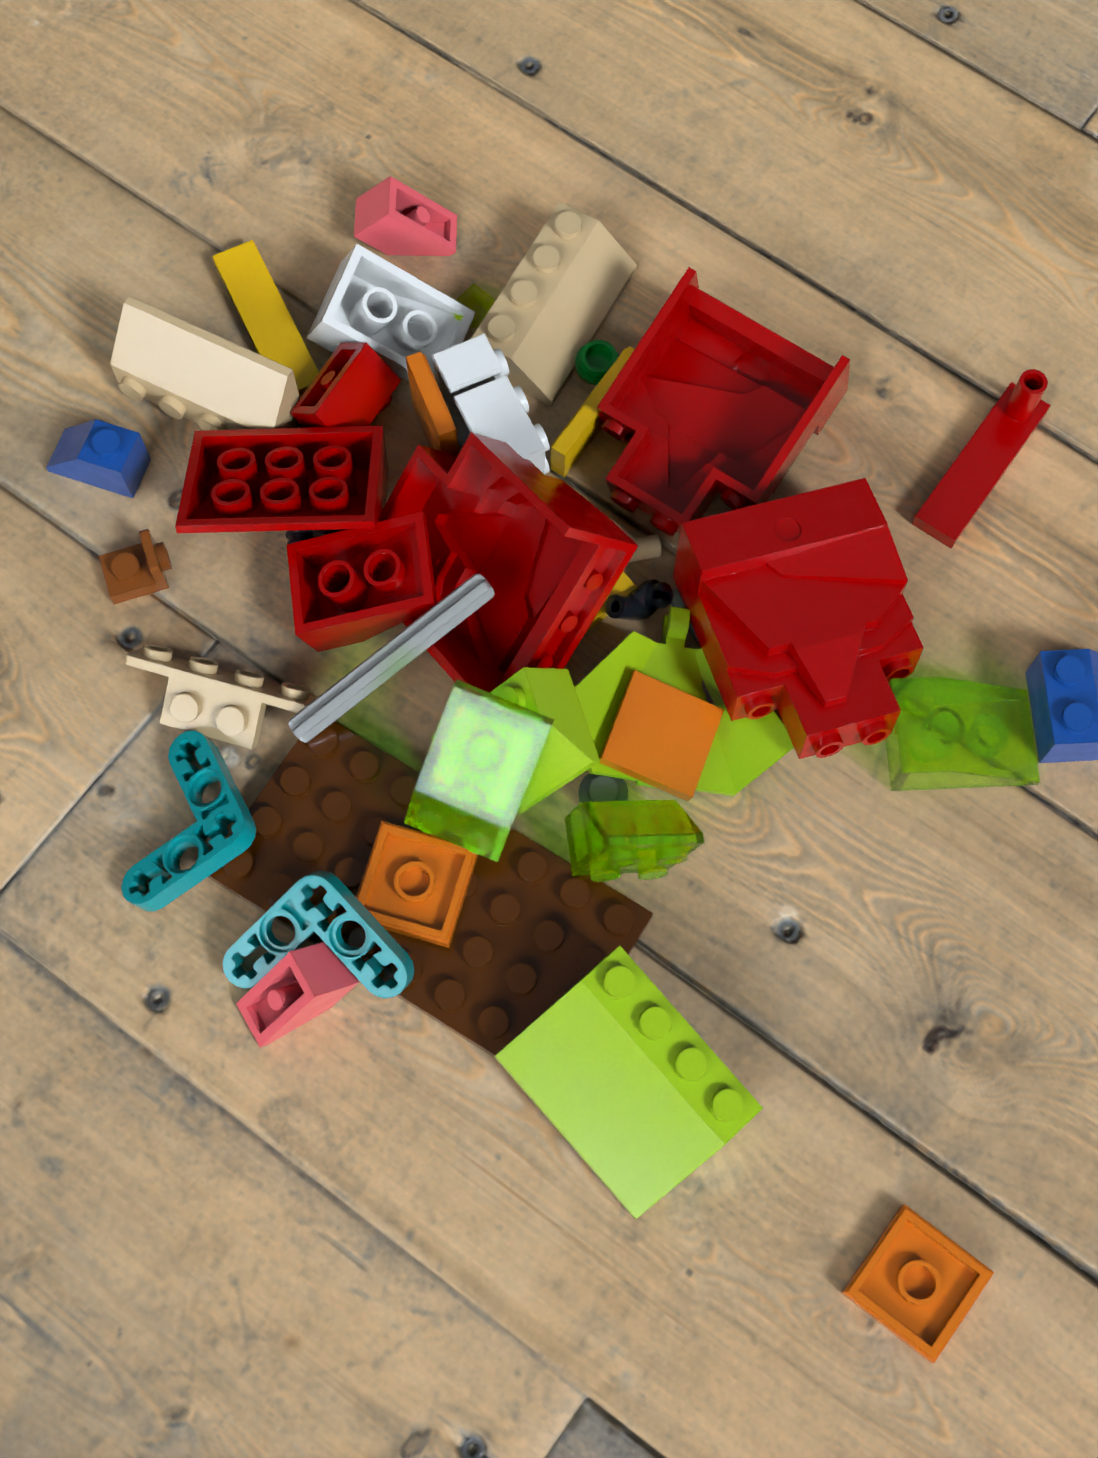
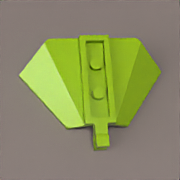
M672 606L669 609V615H665L662 620L661 643H657L633 631L574 688L598 756H600L629 677L635 670L708 702L702 688L703 679L714 705L724 709L695 791L733 797L794 747L785 725L774 711L760 719L752 720L745 717L731 721L702 648L692 649L684 647L689 628L690 609ZM597 763L588 769L590 774L636 781L635 785L656 788L601 763Z

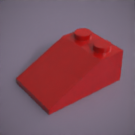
M423 511L377 522L375 529H348L286 545L295 635L317 652L364 642L431 609L437 604L427 519Z

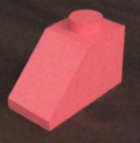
M389 176L356 198L354 237L386 255L451 256L456 253L457 215Z
M324 942L290 951L236 1005L261 1048L332 1008L359 981Z

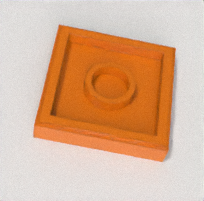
M421 351L406 356L412 405L431 448L453 454L457 458L459 450L456 427L426 356Z
M635 670L629 677L600 753L599 763L685 801H689L695 793L724 709Z
M381 821L356 898L385 930L449 948L478 858L479 848Z
M903 1204L859 1265L841 1294L929 1363H935L994 1272L907 1205Z

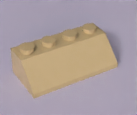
M559 202L472 338L485 334L492 349L500 348L509 367V375L507 377L512 387L519 385L525 394L552 406L575 370V359L578 351L588 342L593 341L634 275L637 265L599 220Z
M131 296L126 298L123 303L110 362L119 383L118 387L125 395L136 401L146 399L158 405L170 417L175 419L185 417L198 423L203 430L298 428L300 426V423L290 414V411L300 399L293 369Z

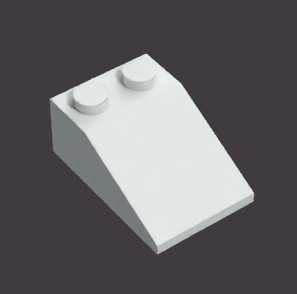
M356 244L340 262L306 338L331 352H334L340 343L367 342L399 378L409 381L406 356L421 351L422 354H425L435 377L433 354L462 343L475 312Z

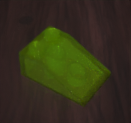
M946 677L895 678L890 680L889 685L901 709L892 733L885 739L891 791L1027 786L1040 783L1027 690Z
M457 679L451 690L415 785L404 823L424 833L463 847L472 853L498 862L519 816L554 719Z

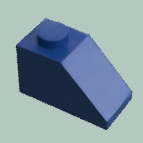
M95 419L65 428L46 468L48 472L134 498L151 458L139 432Z

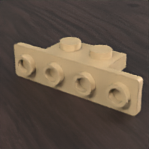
M145 644L143 648L126 654L124 663L128 666L169 677L159 724L184 731L195 730L206 737L251 750L258 746L267 704L298 713L317 698V696L310 695L311 689L307 686L291 682H283L281 686L264 682V675L250 670L238 669L235 673L218 669L219 663L208 658L190 657L189 661L172 656V649L161 645Z

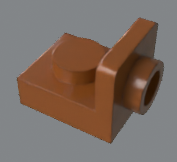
M149 529L139 531L142 543L99 555L109 596L114 605L169 588L164 572L172 569L168 551L164 542L155 543Z

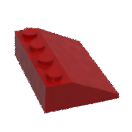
M383 426L194 431L175 524L177 534L375 529L386 501L389 471Z

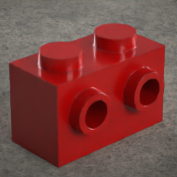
M367 342L340 343L290 411V414L304 428L369 426L376 415L390 404L392 400L391 394L401 380Z

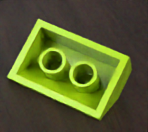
M523 667L431 736L445 781L476 808L483 810L504 824L600 762L568 669Z

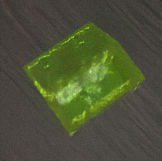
M676 800L580 802L564 818L572 876L590 875L591 881L594 882L615 880L621 877V874L637 873L638 878L641 880L662 878L668 875L670 868L687 861V856L705 843L703 832Z

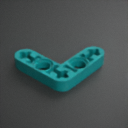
M195 730L186 731L173 740L169 748L168 759L197 821L134 864L126 872L122 881L121 889L124 898L146 912H155L171 903L246 851L255 839V822L218 747L202 733ZM196 748L198 749L195 751V756L199 764L204 767L200 770L190 763L193 759L191 752ZM220 781L221 790L218 797L212 802L203 803L202 796L205 788L210 783ZM231 822H234V824L231 826L233 834L229 838H226L225 836H227V834L229 833L227 826ZM208 837L211 838V840L207 843L206 839ZM191 847H197L198 858L195 864L186 870H181L179 863L182 854ZM170 874L172 875L171 879L166 878ZM152 878L153 880L149 883L150 891L144 895L143 893L147 890L146 882Z
M323 870L314 871L296 882L227 950L222 964L224 974L232 984L241 988H252L290 951L297 950L316 933L366 989L377 997L384 999L393 998L400 994L413 980L415 971L413 961L407 952L338 877L331 872ZM323 886L327 891L323 897L324 903L322 902L315 906L310 901L314 893L312 888L315 889ZM342 905L346 912L333 919L331 924H329L325 918L333 914V911ZM276 916L287 917L293 923L295 937L292 942H281L274 936L272 922ZM352 920L358 922L365 930L366 938L362 947L349 946L343 940L341 928L345 921ZM377 943L381 950L365 963L361 956L373 949ZM262 945L268 952L254 963V969L248 972L243 970L241 965L245 961L244 957ZM392 962L398 969L394 974L395 980L391 978L384 982L379 976L383 970L382 965L387 966Z

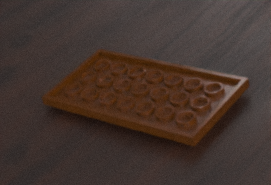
M336 722L332 723L309 742L303 743L299 739L296 741L249 808L256 826V835L251 846L208 876L215 883L263 913H266L296 882L314 871L323 870L331 872L356 897L381 821L479 848L478 858L449 948L392 931H386L410 956L415 970L413 980L409 986L396 996L492 1057L498 1054L611 951L621 946L630 955L653 917L651 911L483 810L476 808L473 804ZM323 886L315 889L312 888L314 892L310 898L312 904L316 906L319 903H324L323 897L327 893ZM341 905L333 911V914L325 919L331 924L333 919L346 912V910ZM276 916L274 920L295 932L293 923L287 917ZM352 920L345 921L341 928L343 940L349 946L362 947L366 938L365 930L358 922ZM316 933L308 939L313 944L324 942ZM376 943L373 949L361 956V959L366 963L381 948ZM392 962L387 966L382 965L383 970L379 974L380 978L384 982L391 978L395 980L394 974L398 970Z

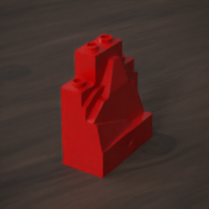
M688 267L597 406L601 422L604 423L602 429L621 442H625L627 438L631 439L605 478L608 488L612 492L610 498L629 512L634 513L636 508L652 516L649 522L661 532L672 537L676 532L680 533L683 522L701 518L718 492L722 494L720 497L721 501L733 510L767 502L771 494H774L811 435L813 433L819 435L848 389L850 359L842 355L835 367L700 290L697 271Z
M471 432L457 458L453 454L418 444L378 520L380 522L420 511L426 514L437 603L476 573L483 575L493 587L495 595L490 601L427 649L429 654L468 698L477 700L482 699L523 667L564 669L638 548V545L607 515L563 480L543 474L530 460L522 458L506 442ZM425 612L402 623L408 627Z
M866 478L683 522L679 535L673 580L685 609H690L691 624L731 721L745 717L752 720L760 719L778 709L799 759L816 755L818 758H825L838 753L846 746L861 742L864 745H873L885 740L892 733L901 712L889 683L901 681L914 672L924 647L912 624L914 616L903 595L908 578L888 523Z

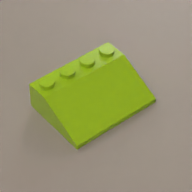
M618 946L604 957L494 1056L634 1219L640 1217L725 1146L763 1109L621 946Z

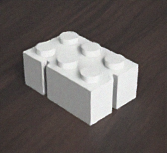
M482 334L433 354L435 380L455 424L457 441L460 447H463L470 433L474 432L506 442L522 458L530 460L543 474L549 473L550 468L545 456V452L550 450L547 436L539 423L533 425L527 415L529 405L522 388L519 385L512 387L507 377L509 375V367L501 349L493 350L485 334Z

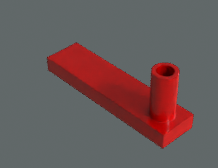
M1029 369L1021 374L1017 384L1013 382L1009 384L915 515L912 522L913 526L952 549L1047 414L1051 405L1041 400L1048 385V380L1044 373L1036 369Z

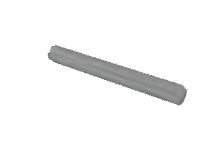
M476 573L290 718L288 724L293 734L303 743L311 741L490 601L495 595L491 584L480 573Z

